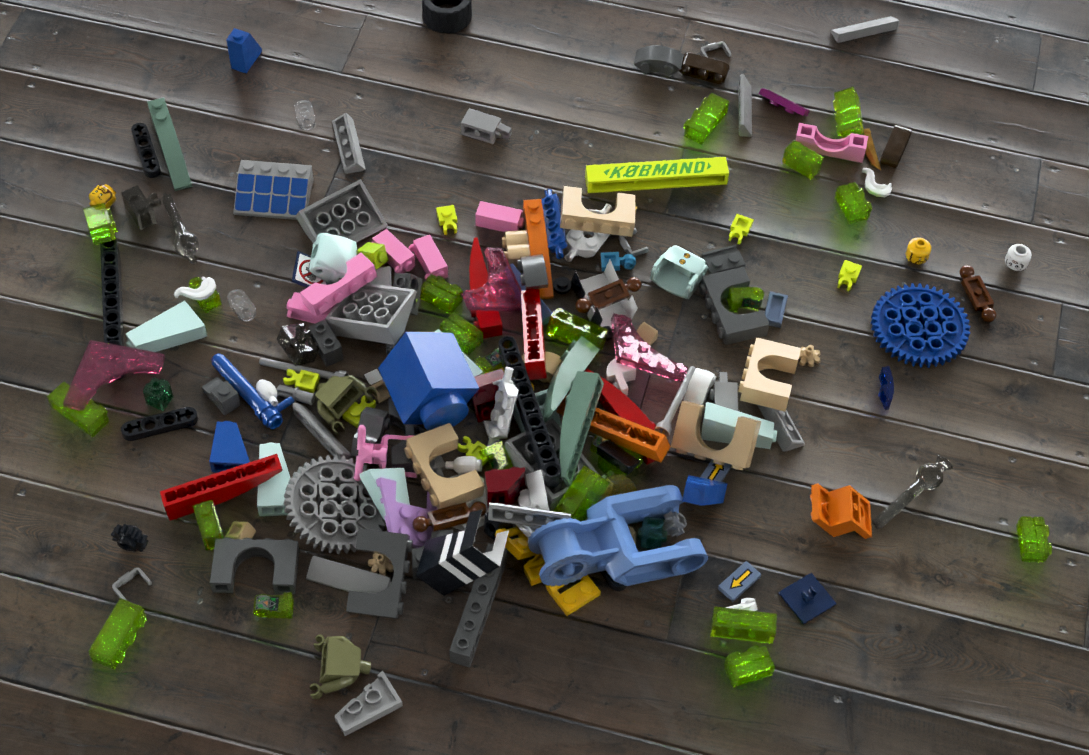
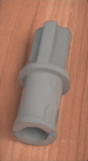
M279 385L276 389L277 396L284 398L291 396L295 402L299 401L313 405L315 400V393L300 390L299 387L291 388Z

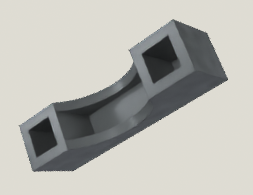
M388 398L390 425L400 428L405 433V436L414 435V432H418V424H403L392 398ZM402 440L399 444L391 447L392 468H404L405 472H414L413 462L411 458L408 459L404 451L406 440Z

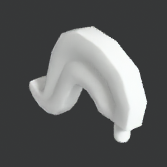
M869 168L862 169V173L867 175L865 189L870 194L876 197H887L890 195L892 190L891 183L888 185L877 184L874 171Z
M203 276V281L198 289L180 287L175 291L174 296L178 298V296L183 295L193 300L206 299L214 293L216 289L215 281L210 277L205 278Z

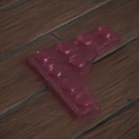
M487 247L484 251L488 263V279L485 285L474 290H465L462 294L468 310L522 312V290L502 248Z
M613 313L611 324L616 363L683 382L688 371L687 366L674 362L655 351L636 332L631 318Z
M90 340L63 402L64 407L84 411L87 403L101 385L121 378L120 375L130 372H134V374H159L165 361V355Z

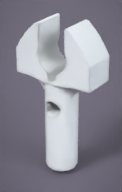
M754 598L741 599L740 604L718 609L717 614L719 617L743 612L744 615H749L758 609Z

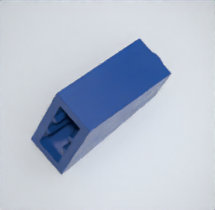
M234 28L226 39L231 69L247 73L261 54L262 48L250 33Z
M231 421L217 422L209 460L211 471L218 473L249 463L250 460L237 423Z
M688 475L682 502L701 506L724 503L728 483Z

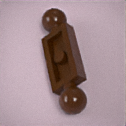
M962 266L959 271L960 276L963 278L961 284L975 311H982L981 317L985 322L994 321L996 318V311L993 309L994 302L980 275L973 276L974 269L972 266Z
M631 277L624 284L623 280L620 279L593 290L587 294L588 300L581 298L576 302V310L580 313H586L590 310L591 306H593L594 310L597 307L600 310L629 298L630 294L628 291L637 292L641 288V281L636 277Z
M477 501L468 508L465 502L427 512V518L418 516L413 520L412 525L417 532H424L429 526L432 527L433 531H438L467 523L470 512L482 510L480 517H483L487 507L483 502Z

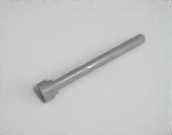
M267 358L259 360V364L282 370L292 369L296 373L305 370L318 373L320 378L330 379L332 376H349L347 371L342 370L333 373Z
M694 366L688 369L664 420L658 422L654 431L666 435L667 438L672 431L671 422L696 370Z

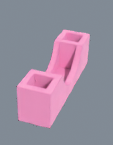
M799 123L794 150L863 163L868 136L850 133L843 139H830L823 136L818 131L817 126Z
M362 253L346 262L347 272L340 281L329 285L315 282L300 292L304 305L316 317L325 313L328 309L340 303L343 299L377 277L374 264Z

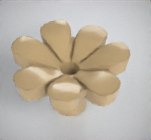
M809 345L806 348L801 347L799 355L801 360L799 364L805 366L807 363L809 367H813L814 362L819 364L820 351L814 350L813 345Z
M374 553L373 559L368 560V566L372 567L371 572L378 573L379 571L380 575L385 576L386 570L389 572L394 570L390 559L383 554Z

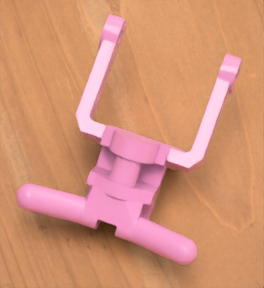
M360 425L357 438V450L359 451L358 456H356L354 479L356 481L361 480L359 474L363 472L364 463L379 464V469L386 468L388 439L406 440L415 435L386 434L382 437L381 444L365 443L366 427ZM405 472V477H417L415 472Z

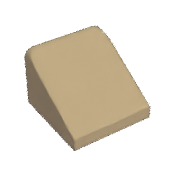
M643 322L631 338V341L646 351L657 340L658 331Z
M384 380L369 386L376 389L377 396L374 394L373 396L378 403L391 397Z
M234 521L225 537L252 539L256 530L249 522Z

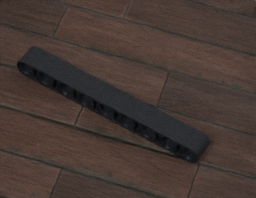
M106 236L100 241L104 357L109 378L120 380L126 373L120 250L116 238Z
M504 336L499 340V358L504 372L505 367L514 369L511 380L519 390L515 404L538 470L541 469L544 485L550 488L557 487L561 481V466L517 343L513 337Z

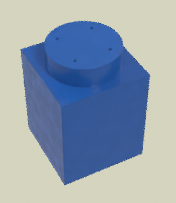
M405 332L378 367L403 424H424L428 431L448 423L452 427L460 423L469 412L467 403L480 389L453 333Z

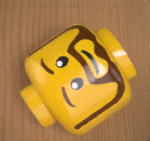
M99 184L89 194V200L91 201L89 204L96 211L99 209L106 211L116 201V192L107 184Z
M923 238L912 239L908 243L905 253L906 258L913 264H924L929 258L931 244Z

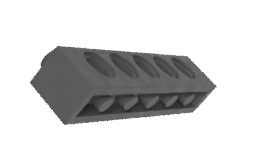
M488 543L485 553L492 551L494 545ZM506 548L504 549L500 567L474 581L449 650L450 662L469 668L471 666L508 561V550Z

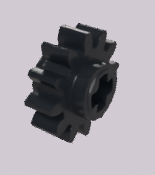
M117 524L111 533L112 540L116 541L117 545L126 551L136 552L138 550L142 552L149 542L147 540L148 536L143 535L142 530L133 525L124 524L122 526Z

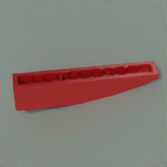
M476 237L473 240L470 256L469 277L472 306L469 307L471 318H475L473 322L475 332H479L480 339L502 335V321L480 244Z
M540 289L522 290L521 303L526 371L529 380L547 378Z
M601 377L604 385L598 401L607 412L649 429H655L656 424L650 421L632 400ZM639 454L647 465L655 461Z
M274 454L160 491V495L169 521L239 496L282 472L283 469L278 455Z

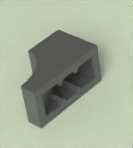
M216 377L202 386L203 392L224 416L241 406L238 392L227 380L223 382L219 377Z

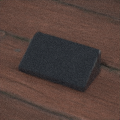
M609 439L597 446V454L626 475H629L640 463V460Z

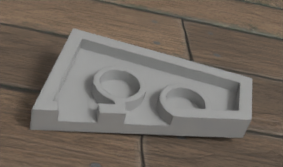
M383 670L377 675L378 678L372 684L363 688L364 691L357 698H353L335 715V720L345 736L403 706L400 697Z

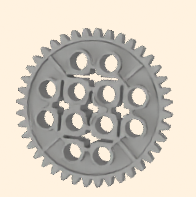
M327 455L325 460L321 456H319L317 462L311 459L310 464L305 462L303 467L300 466L298 471L293 473L292 478H290L284 494L286 499L283 503L286 506L284 512L288 513L286 519L292 520L290 527L296 526L294 533L301 532L300 539L307 537L306 544L314 542L313 548L321 545V551H324L327 547L329 553L336 549L337 554H340L341 549L348 554L350 548L353 552H356L358 528L382 531L386 526L385 520H383L363 482L354 479L356 463H353V458L346 461L345 456H342L341 460H338L337 455H335L333 460H331L330 456ZM367 465L363 466V472L366 471ZM303 510H308L311 514H307ZM364 512L369 513L371 516L365 515ZM324 529H329L332 533H328ZM345 530H350L352 533L349 534Z

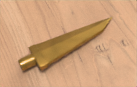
M861 123L856 124L857 132L854 134L868 136L865 151L866 157L873 167L881 171L870 128L864 129Z

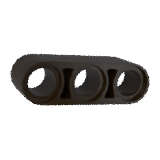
M685 53L679 72L693 78L722 84L730 68L723 61L693 53Z
M899 125L894 126L881 156V164L897 168L910 139L911 129Z

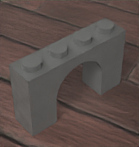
M744 267L702 276L701 284H699V291L705 297L706 308L710 309L712 322L717 325L718 336L720 339H723L725 345L767 336L770 324L763 310L747 314H734L726 310L721 303L723 299L729 296L748 292L750 279Z
M358 528L355 549L387 556L393 564L394 576L390 585L381 592L349 591L346 612L398 619L399 615L403 614L404 602H401L402 594L406 593L407 581H404L405 573L409 572L410 567L407 555L408 552L412 551L413 540H410L408 534Z
M228 537L215 539L210 577L212 592L233 593L235 575L239 565L252 557H264L275 565L273 576L274 593L296 594L300 554L298 541L293 539L273 540L270 538L263 540H253L251 538L232 539Z

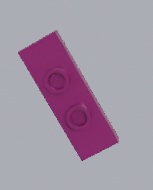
M760 89L759 94L770 99L769 103L777 107L782 105L785 107L784 110L791 114L796 112L802 116H808L810 112L808 109L768 89Z

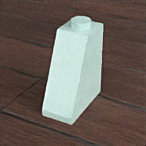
M404 468L369 469L359 474L383 520H385L386 512L384 504L380 501L382 494L380 487H377L376 479L382 477L396 481V502L410 505Z

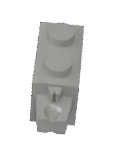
M469 108L461 122L462 135L494 144L496 138L509 140L511 136V128L502 124L501 118Z
M719 372L718 382L714 381L713 389L709 391V400H713V404L738 411V383L728 382L727 372Z

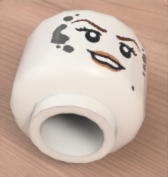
M1023 244L1012 245L1005 257L1006 265L1015 271L1024 270L1032 256L1030 249Z

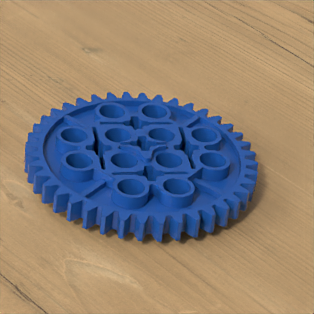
M911 283L909 288L904 284L903 289L900 286H897L896 290L891 288L890 293L886 291L885 295L881 296L880 300H877L871 316V330L874 331L873 336L877 337L876 342H881L880 348L886 347L885 353L892 352V358L898 356L897 361L905 359V364L910 361L913 367L916 363L919 364L920 368H922L923 364L930 368L931 363L937 367L938 362L941 365H944L945 361L951 362L952 358L956 359L957 354L960 355L962 350H964L970 335L969 320L966 319L967 313H963L964 308H959L960 302L954 303V297L948 298L949 293L943 295L942 289L937 292L935 286L929 289L928 285L922 288L921 283L918 284V287Z

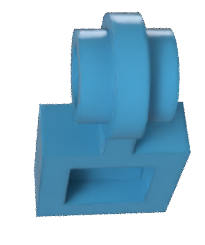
M619 252L601 253L602 271H605L609 259L615 271L620 270V265L625 269H632L636 264V259L632 254L619 257Z

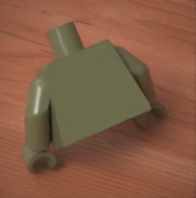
M352 375L343 377L332 376L326 383L318 385L315 394L318 399L317 409L319 415L328 425H332V430L337 436H339V433L336 431V428L342 427L345 431V427L340 421H335V419H339L363 392L365 393L366 400L369 402L373 401L372 396L369 394L372 393L377 396L374 387H365L366 384Z
M319 634L315 637L317 642H321L318 644L314 643L313 645L317 651H322L319 683L323 684L322 686L316 683L311 684L310 689L312 691L318 689L316 693L310 695L313 699H320L323 692L327 694L350 686L359 677V673H370L371 662L360 660L361 649L345 636H331L325 639L323 635Z

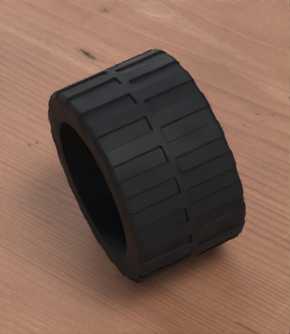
M422 0L423 21L428 28L435 32L456 33L463 30L471 22L472 0ZM444 4H450V5H455L456 7H453V8H440V7H437V6L444 5Z

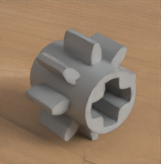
M670 511L663 515L665 520L662 521L661 525L667 535L673 537L685 533L683 528L686 527L687 522L681 513Z

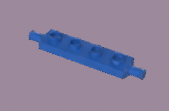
M547 189L544 191L546 197L541 200L548 248L551 253L556 252L557 259H561L564 257L563 249L568 246L565 229L560 228L561 207L557 194L552 195V190Z

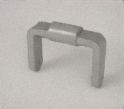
M723 41L702 46L700 49L701 56L708 57L705 53L706 51L722 47L726 55L731 57V52Z
M634 228L633 235L637 233L636 228ZM619 235L620 244L627 254H632L636 257L649 251L647 247L632 251L627 240L624 238L627 236Z
M138 567L130 572L128 571L112 585L113 591L124 604L127 600L117 588L129 582L137 574L149 586L152 584L150 579Z

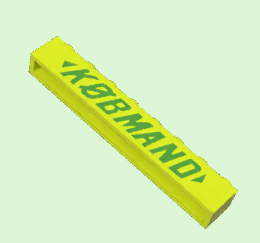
M726 157L586 165L585 171L587 193L727 185L729 177Z

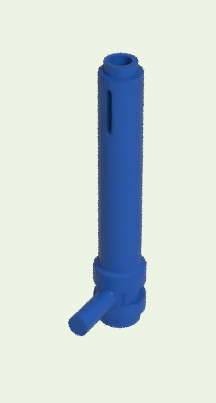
M215 354L211 359L214 368L255 411V415L262 420L267 428H278L283 422L280 412L295 402L294 399L289 396L276 406L271 405L269 401H265L259 395L256 389L223 354Z

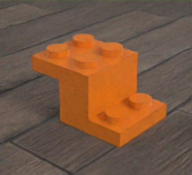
M819 483L811 485V518L814 523L833 537L853 531L864 539L872 537L870 502L850 485L830 492Z

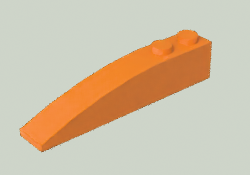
M523 200V217L525 218V230H527L530 256L543 254L546 266L548 288L540 289V298L552 299L554 298L542 200Z
M566 396L556 411L561 416L564 415ZM596 408L589 428L590 432L606 440L609 439L628 450L660 463L662 462L671 447L666 435Z

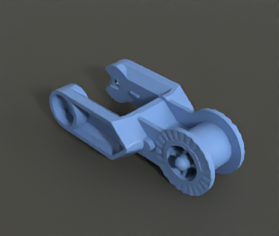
M674 485L608 496L587 509L586 521L563 518L549 522L531 533L527 541L530 551L541 554L545 565L541 568L539 576L541 582L547 586L567 585L587 574L605 570L615 582L630 586L693 572L707 562L708 556L700 539L696 538L682 540L672 546L638 552L627 524L647 520L663 521L665 520L663 515L670 511L679 513V504L683 503V497L679 488Z

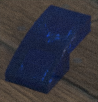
M886 366L882 367L879 375L881 388L878 395L884 409L889 410L894 394V381L890 367Z

